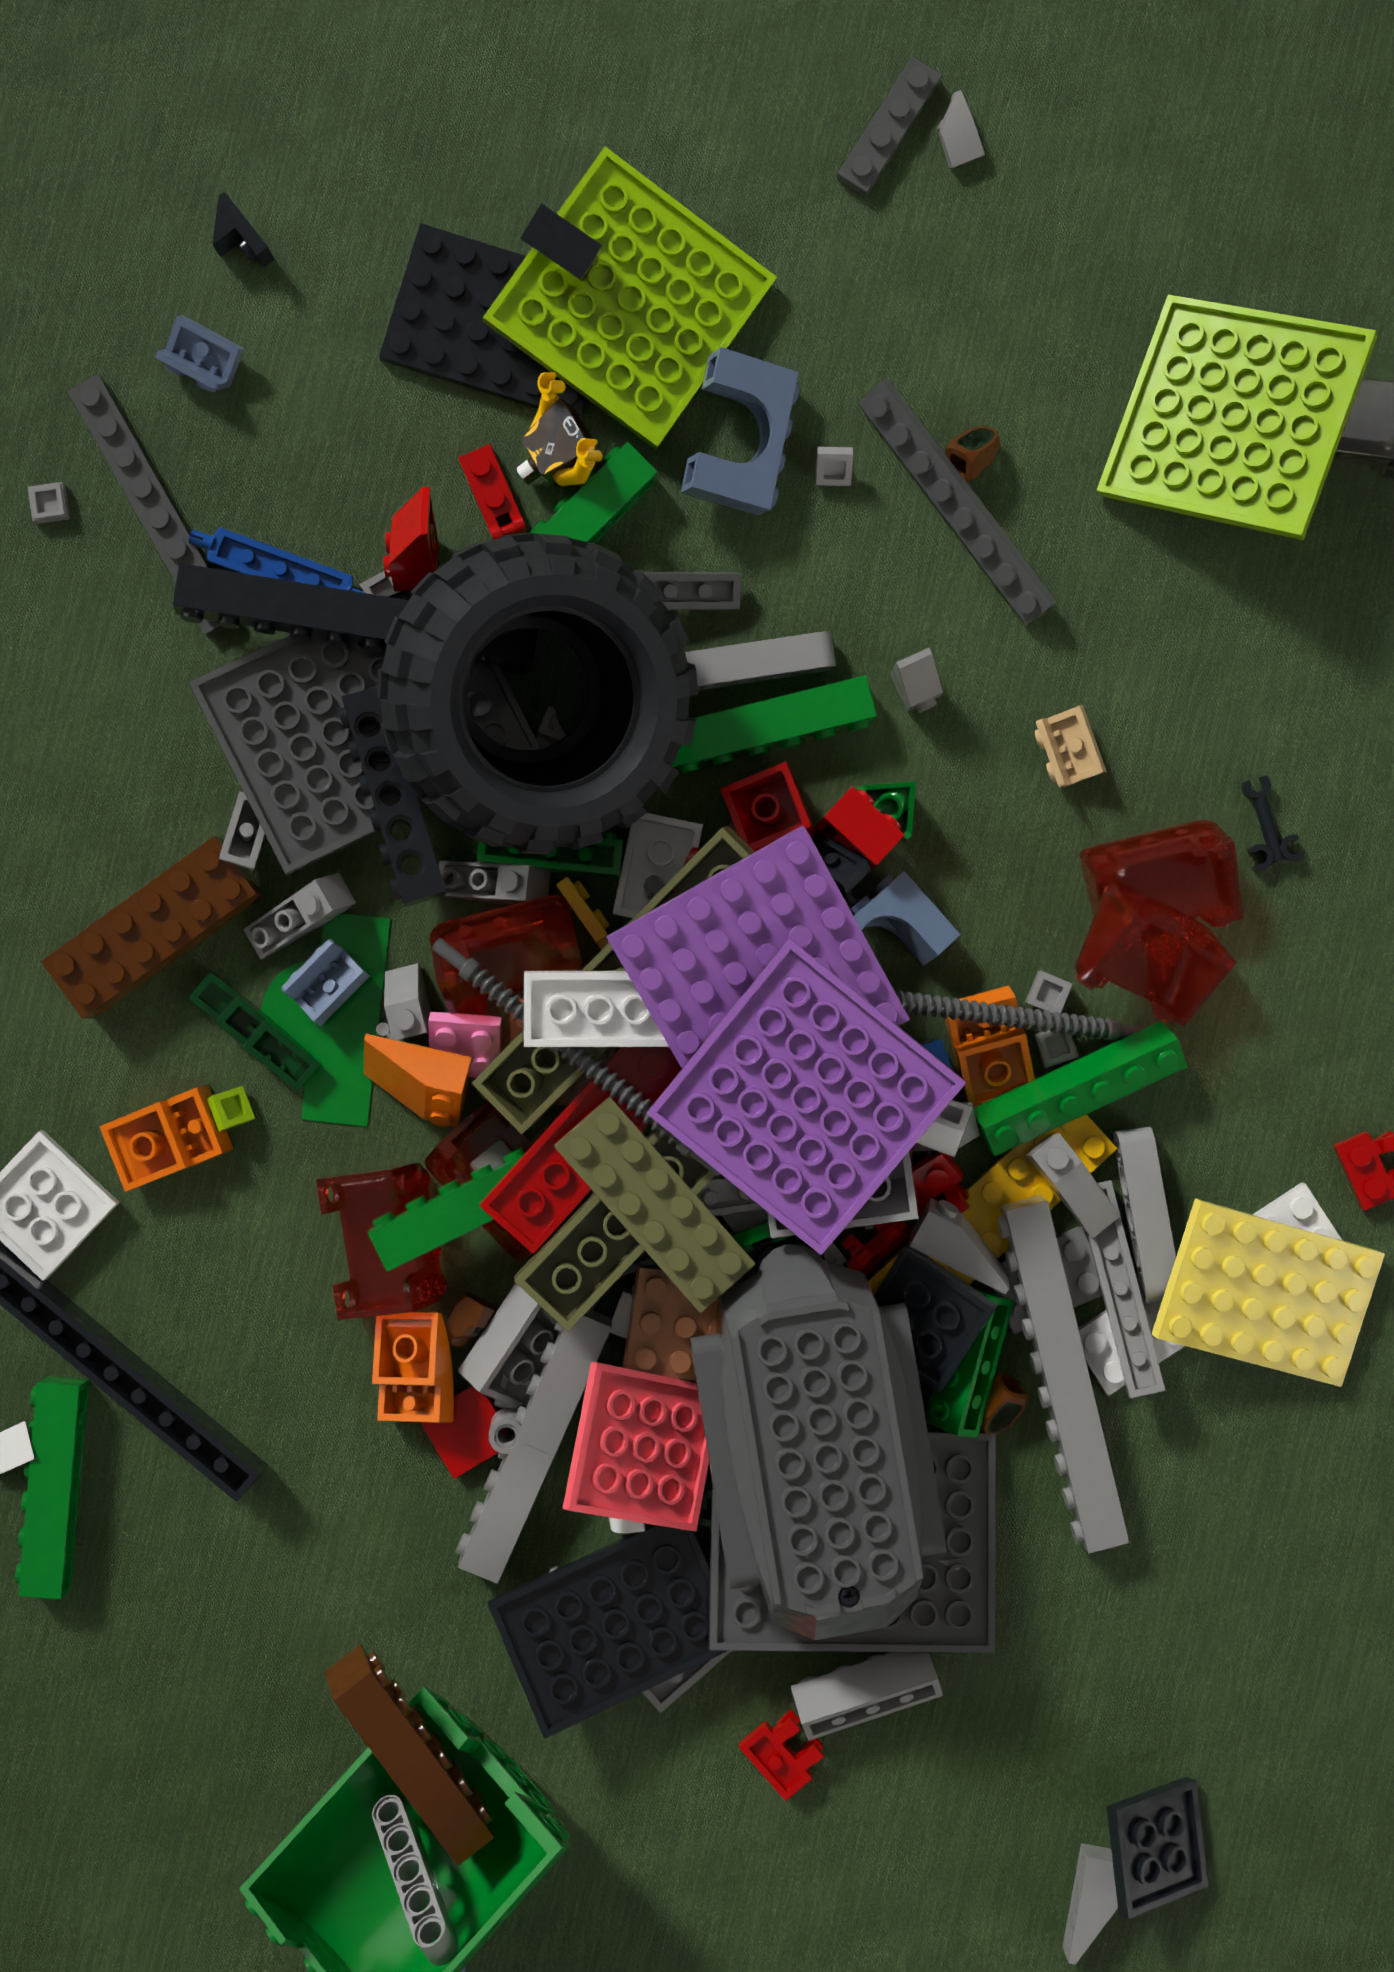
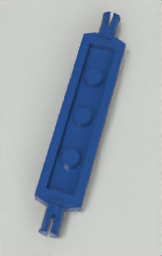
M219 527L213 536L196 531L195 529L190 533L192 536H189V544L207 549V560L225 569L238 573L365 593L354 589V578L352 575Z

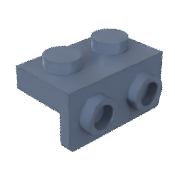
M181 315L176 317L166 349L158 350L155 358L165 363V368L168 371L181 376L186 374L196 380L195 384L198 387L209 392H216V390L231 387L244 348Z
M329 939L316 949L312 957L299 970L290 976L289 980L281 987V990L294 999L313 1022L322 1026L370 975L347 950L332 939Z

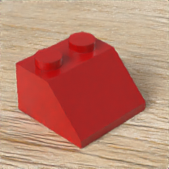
M422 487L392 517L391 532L385 533L386 551L390 555L384 556L385 577L392 578L394 592L412 591L429 572L433 573L438 569L439 540L430 487Z
M786 761L720 789L737 834L755 852L802 825L806 828L810 837L817 834L793 771Z
M852 786L820 820L815 830L817 834L825 835L866 859L871 870H873L905 834L900 831L901 826L896 819L889 814L883 815L873 806L875 804L874 800L861 789L857 791Z

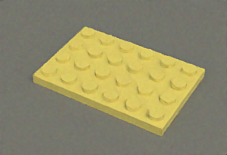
M1195 1198L1151 1335L1157 1339L1342 1387L1385 1253Z

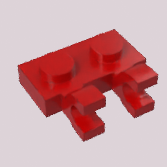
M1364 1131L1332 1145L1362 1210L1366 1211L1394 1198V1168L1385 1171L1379 1157L1382 1153L1394 1151L1393 1131L1384 1133L1375 1139H1371L1369 1133Z
M935 1151L912 1166L918 1217L921 1215L930 1197L935 1198L941 1193L945 1194L947 1201L956 1206L959 1212L962 1213L969 1209V1204L966 1200L970 1195L959 1184L963 1180V1172L949 1155Z
M904 1221L874 1224L873 1226L877 1229V1235L867 1244L865 1242L860 1243L851 1234L841 1243L851 1253V1259L846 1263L847 1266L864 1272L865 1276L871 1273L910 1237L911 1229Z
M792 1708L779 1719L773 1728L765 1720L739 1742V1749L785 1801L812 1780V1772L808 1768L824 1757V1753L821 1751L824 1745L818 1738L807 1741L797 1754L786 1744L785 1741L801 1730V1727L798 1725L801 1722L800 1717Z

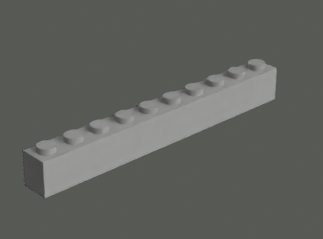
M1039 1195L1000 1205L1001 1216L996 1218L1001 1237H1007L1009 1251H1005V1258L1009 1271H1015L1018 1284L1013 1285L1014 1296L1018 1306H1023L1026 1319L1021 1320L1022 1329L1026 1340L1032 1341L1034 1353L1029 1354L1030 1362L1035 1375L1040 1374L1042 1387L1037 1388L1042 1407L1048 1408L1050 1420L1046 1421V1428L1051 1442L1056 1441L1059 1454L1054 1455V1461L1059 1476L1064 1475L1067 1488L1062 1489V1495L1067 1509H1072L1075 1521L1070 1522V1528L1076 1544L1081 1543L1088 1554L1129 1543L1128 1534L1048 1201Z

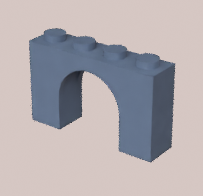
M723 347L709 355L702 390L736 400L745 405L757 420L760 431L759 446L754 457L747 463H735L702 452L689 457L681 493L757 516L770 511L774 507L778 498V488L775 487L777 476L782 471L785 463V453H782L784 442L789 437L793 422L789 418L791 408L799 395L800 387L796 384L799 372Z
M905 871L895 879L888 875L873 888L878 893L874 898L870 899L866 895L851 908L861 931L867 927H880L892 932L905 944L923 966L937 957L961 935Z

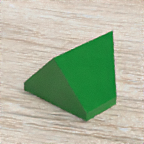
M916 781L861 785L857 789V791L859 789L865 791L874 800L875 804L873 806L883 815L889 814L897 820L901 826L900 831L905 834L901 838L903 843L912 836Z

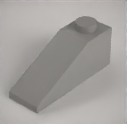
M1051 1133L1025 1154L1092 1239L1120 1217L1086 1166L1060 1133Z
M930 1197L911 1230L909 1246L1006 1294L1009 1290V1273L969 1221L952 1203L945 1200L937 1201Z
M1081 1843L1062 1945L1068 1963L1075 1965L1118 1909L1111 1849Z

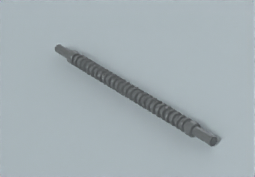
M439 938L433 945L432 950L459 970L458 975L466 982L472 981L474 988L481 987V994L488 993L490 1001L497 1000V1007L504 1006L506 1014L512 1012L514 1020L521 1019V1026L524 1027V1002H520V995L514 997L511 988L505 990L503 982L496 983L497 977H489V971L487 969L482 971L480 969L481 964L475 959L471 958L468 960L446 941ZM585 1047L553 1048L555 1053L558 1051L562 1052V1059L568 1057L571 1066L577 1064L579 1072L586 1071L587 1079L593 1077L595 1085L602 1084L604 1092L607 1090L611 1091V1098L617 1096L620 1105L626 1103L628 1105L627 1111L635 1110L636 1118L642 1116L644 1124L651 1123L652 1131L658 1129L661 1132V1138L667 1136L669 1138L668 1143L672 1144L674 1142L676 1150L682 1155L689 1154L716 1177L720 1174L647 1114V1111L651 1108L650 1099L643 1100L641 1092L638 1094L633 1092L634 1086L628 1088L625 1085V1079L619 1081L617 1073L610 1074L609 1066L603 1068L601 1060L594 1061L592 1053L588 1055L584 1053Z
M896 991V995L907 1014L912 1011L915 1015L922 1013V1015L928 1016L931 1013L932 1017L935 1018L939 1015L943 1019L950 1017L952 1020H956L959 1017L961 1021H965L968 1018L972 1023L977 1020L980 1024H983L986 1021L989 1025L994 1023L998 1026L1005 1024L1006 1027L1014 1025L1017 1029L1023 1026L1026 1030L1032 1027L1035 1031L1040 1029L1043 1032L1050 1030L1052 1033L1059 1031L1060 1034L1068 1033L1071 1036L1077 1034L1079 1037L1086 1035L1088 1038L1094 1036L1096 1039L1103 1038L1108 1041H1116L1118 1038L1123 1039L1145 1028L1123 1025L1116 1019L1104 1020L1101 1017L1095 1019V1017L1090 1016L1087 1018L1084 1015L1078 1017L1076 1014L1069 1016L1067 1013L1060 1015L1056 1011L1051 1014L1048 1010L1044 1012L1040 1009L1033 1011L1031 1008L1024 1010L1023 1007L1015 1009L1012 1005L1006 1008L1003 1004L997 1007L995 1003L988 1005L986 1002H981L978 1004L975 1000L969 1003L966 999L960 1002L958 998L951 1000L949 997H944L941 999L938 995L932 998L929 994L923 997L921 993L913 995L910 991L904 995L903 991Z

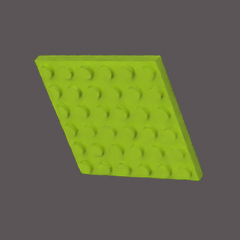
M605 146L557 213L603 246L601 255L586 278L580 281L574 275L532 248L483 316V322L547 370L555 372L558 378L656 450L703 384L709 355L720 347L726 349L729 347L777 277Z
M1168 295L1097 487V493L1102 497L1304 540L1377 340L1376 330Z

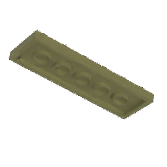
M610 1097L554 1144L557 1151L699 1313L703 1312L755 1265V1262Z

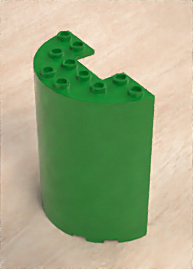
M423 1687L408 1704L410 1707L415 1706L426 1722L425 1727L429 1733H435L446 1749L445 1754L450 1761L454 1759L466 1776L465 1780L470 1788L474 1786L486 1803L484 1806L493 1819L489 1823V1827L494 1838L457 1866L368 1747L239 1888L247 1899L244 1904L248 1911L255 1917L261 1918L268 1927L265 1932L269 1939L277 1946L298 1948L304 1955L303 1963L310 1972H460L571 1846V1843L567 1840L570 1835L565 1824L557 1817H551L555 1809L520 1766L498 1744L495 1745L486 1737L481 1739L479 1736L483 1733L482 1729L464 1713L460 1715L451 1707L446 1709L450 1705L449 1702L426 1687ZM387 1795L399 1797L416 1822L458 1939L456 1955L449 1963L442 1966H435L430 1963L413 1939L372 1818L375 1804Z

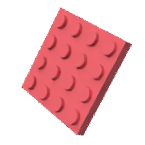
M591 1362L562 1509L696 1532L709 1465L697 1383Z

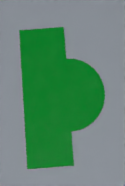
M341 913L323 924L321 945L327 940L332 939L347 950L370 977L322 1026L313 1022L298 1003L281 990V987L289 980L290 976L307 961L293 964L280 972L271 982L264 995L261 1011L321 1063L305 1083L301 1120L364 1127L368 1125L372 1080L364 1075V1038L366 1034L378 1036L376 1027L379 1024L391 918Z

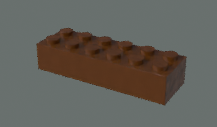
M216 836L211 837L41 961L82 1019H95L264 896L244 867L219 860L224 839Z
M360 1644L324 1671L333 1701L457 1866H459L494 1838L489 1827V1823L493 1819L484 1806L486 1803L474 1786L470 1788L465 1780L466 1776L454 1759L450 1761L445 1754L446 1749L435 1733H429L425 1727L426 1722L415 1706H409L405 1700L406 1695L394 1678L390 1681L384 1671L386 1668L374 1651L368 1654Z

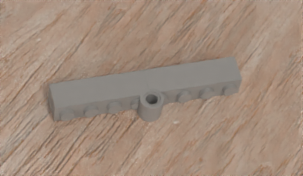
M589 1309L569 1331H566L556 1322L554 1330L559 1331L554 1344L548 1342L543 1351L540 1362L545 1365L540 1376L534 1374L526 1391V1394L530 1395L526 1408L519 1406L518 1410L511 1408L501 1409L492 1417L489 1429V1442L492 1448L499 1452L498 1458L502 1459L498 1471L492 1469L484 1486V1490L488 1491L484 1503L477 1501L473 1509L470 1522L474 1523L470 1534L463 1533L456 1549V1553L460 1555L458 1568L498 1584L585 1389L591 1362H597L612 1328V1318ZM508 1427L513 1429L514 1433L507 1435L500 1430Z

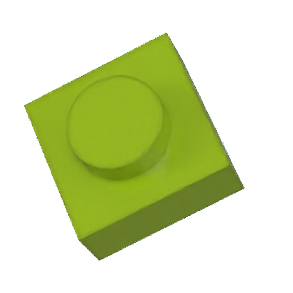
M243 1086L212 1095L206 1099L219 1132L255 1119Z

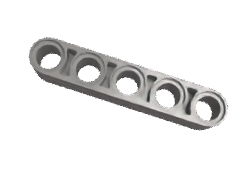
M828 631L685 652L687 662L695 664L698 691L819 673L837 668L832 633Z
M1150 1126L1115 1131L1113 1136L1114 1145L1118 1148L1115 1150L1142 1301L1145 1304L1161 1302L1172 1272L1176 1254L1154 1133Z
M387 1795L375 1804L372 1818L413 1939L430 1963L435 1966H442L449 1963L456 1955L458 1939L416 1822L399 1797Z

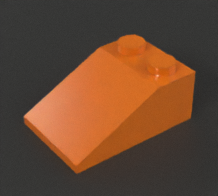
M370 1034L365 1035V1076L422 1119L431 1121L434 1125L440 1127H459L469 1089L471 1057Z

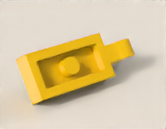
M567 876L556 885L602 950L609 943L606 937L608 933L605 929L610 924L599 908L592 912L585 900L590 895L579 879L572 883Z

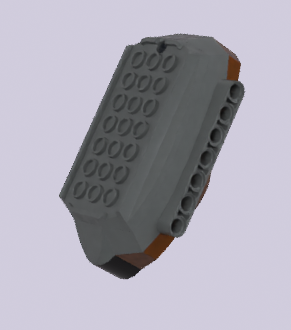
M781 1241L768 1246L757 1257L752 1270L719 1296L716 1334L690 1338L730 1590L760 1585L773 1623L812 1640L886 1628L918 1597L919 1588L924 1578L922 1556L943 1553L947 1550L907 1308L904 1302L878 1306L864 1272L823 1260L815 1250L800 1243Z

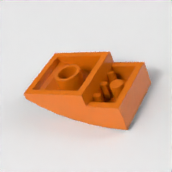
M1009 985L959 999L960 1002L966 999L969 1003L975 1000L978 1004L986 1002L988 1005L995 1003L997 1007L1000 1004L1005 1005L1006 1008L1010 1005L1014 1006L1015 1009L1018 1007L1016 996ZM950 1017L945 1019L958 1074L966 1082L962 1087L966 1102H972L973 1108L1035 1080L1027 1037L1022 1027L1017 1029L1014 1025L1006 1027L1005 1024L998 1026L996 1023L989 1025L986 1021L980 1024L977 1020L972 1023L968 1018L965 1021H961L959 1017L956 1020H952Z
M209 1084L196 1087L99 1126L125 1192L234 1150L227 1130L218 1131L206 1099L213 1095Z
M376 1312L372 1384H379L377 1421L453 1423V1370L450 1346L442 1313Z

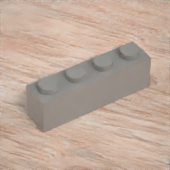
M929 1652L877 1654L869 1657L864 1662L852 1666H840L831 1673L819 1677H807L801 1680L800 1683L791 1686L800 1721L808 1741L943 1696Z

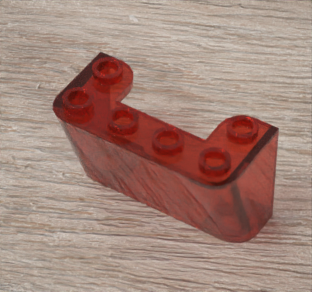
M420 1163L403 1164L316 1179L321 1215L340 1210L350 1279L332 1285L338 1320L414 1312L441 1300L447 1287L440 1264L441 1246L386 1272L368 1235L369 1229L375 1227L372 1222L374 1219L391 1211L395 1217L407 1211L405 1207L407 1203L421 1196H425L427 1201L430 1200V1176ZM329 1186H331L333 1191L332 1202L330 1201L328 1195ZM346 1290L349 1294L350 1299L348 1307L345 1303Z

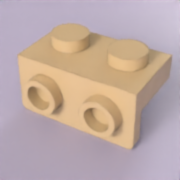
M1083 705L1036 721L1038 729L1035 730V737L1039 747L1042 750H1046L1050 761L1046 764L1052 782H1057L1059 787H1065L1107 772Z

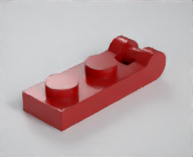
M488 444L458 457L493 540L504 535L528 533L491 445ZM510 516L512 523L499 527L497 520Z

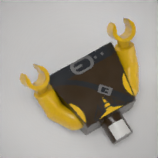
M544 372L538 377V388L542 393L539 408L529 430L522 439L531 457L518 466L517 471L528 485L541 475L556 487L584 484L592 469L606 461L597 446V439L592 438L578 412L557 395L563 393L566 386L562 380H555V372Z

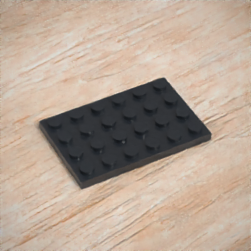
M420 223L381 347L380 360L538 409L542 395L538 388V377L541 373L550 371L483 322V316L526 256ZM565 383V391L557 395L570 404L582 418L587 398Z
M650 1525L643 1532H636L487 1601L544 1739L727 1652L709 1650L710 1569L694 1531Z

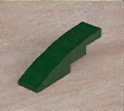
M212 969L189 995L188 999L215 1019V1023L240 1042L244 1050L295 1090L299 1091L321 1065L294 1038Z

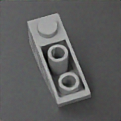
M439 861V870L446 890V895L441 897L547 907L550 871L530 865Z
M340 873L313 880L243 930L261 960L334 919L356 904V901Z

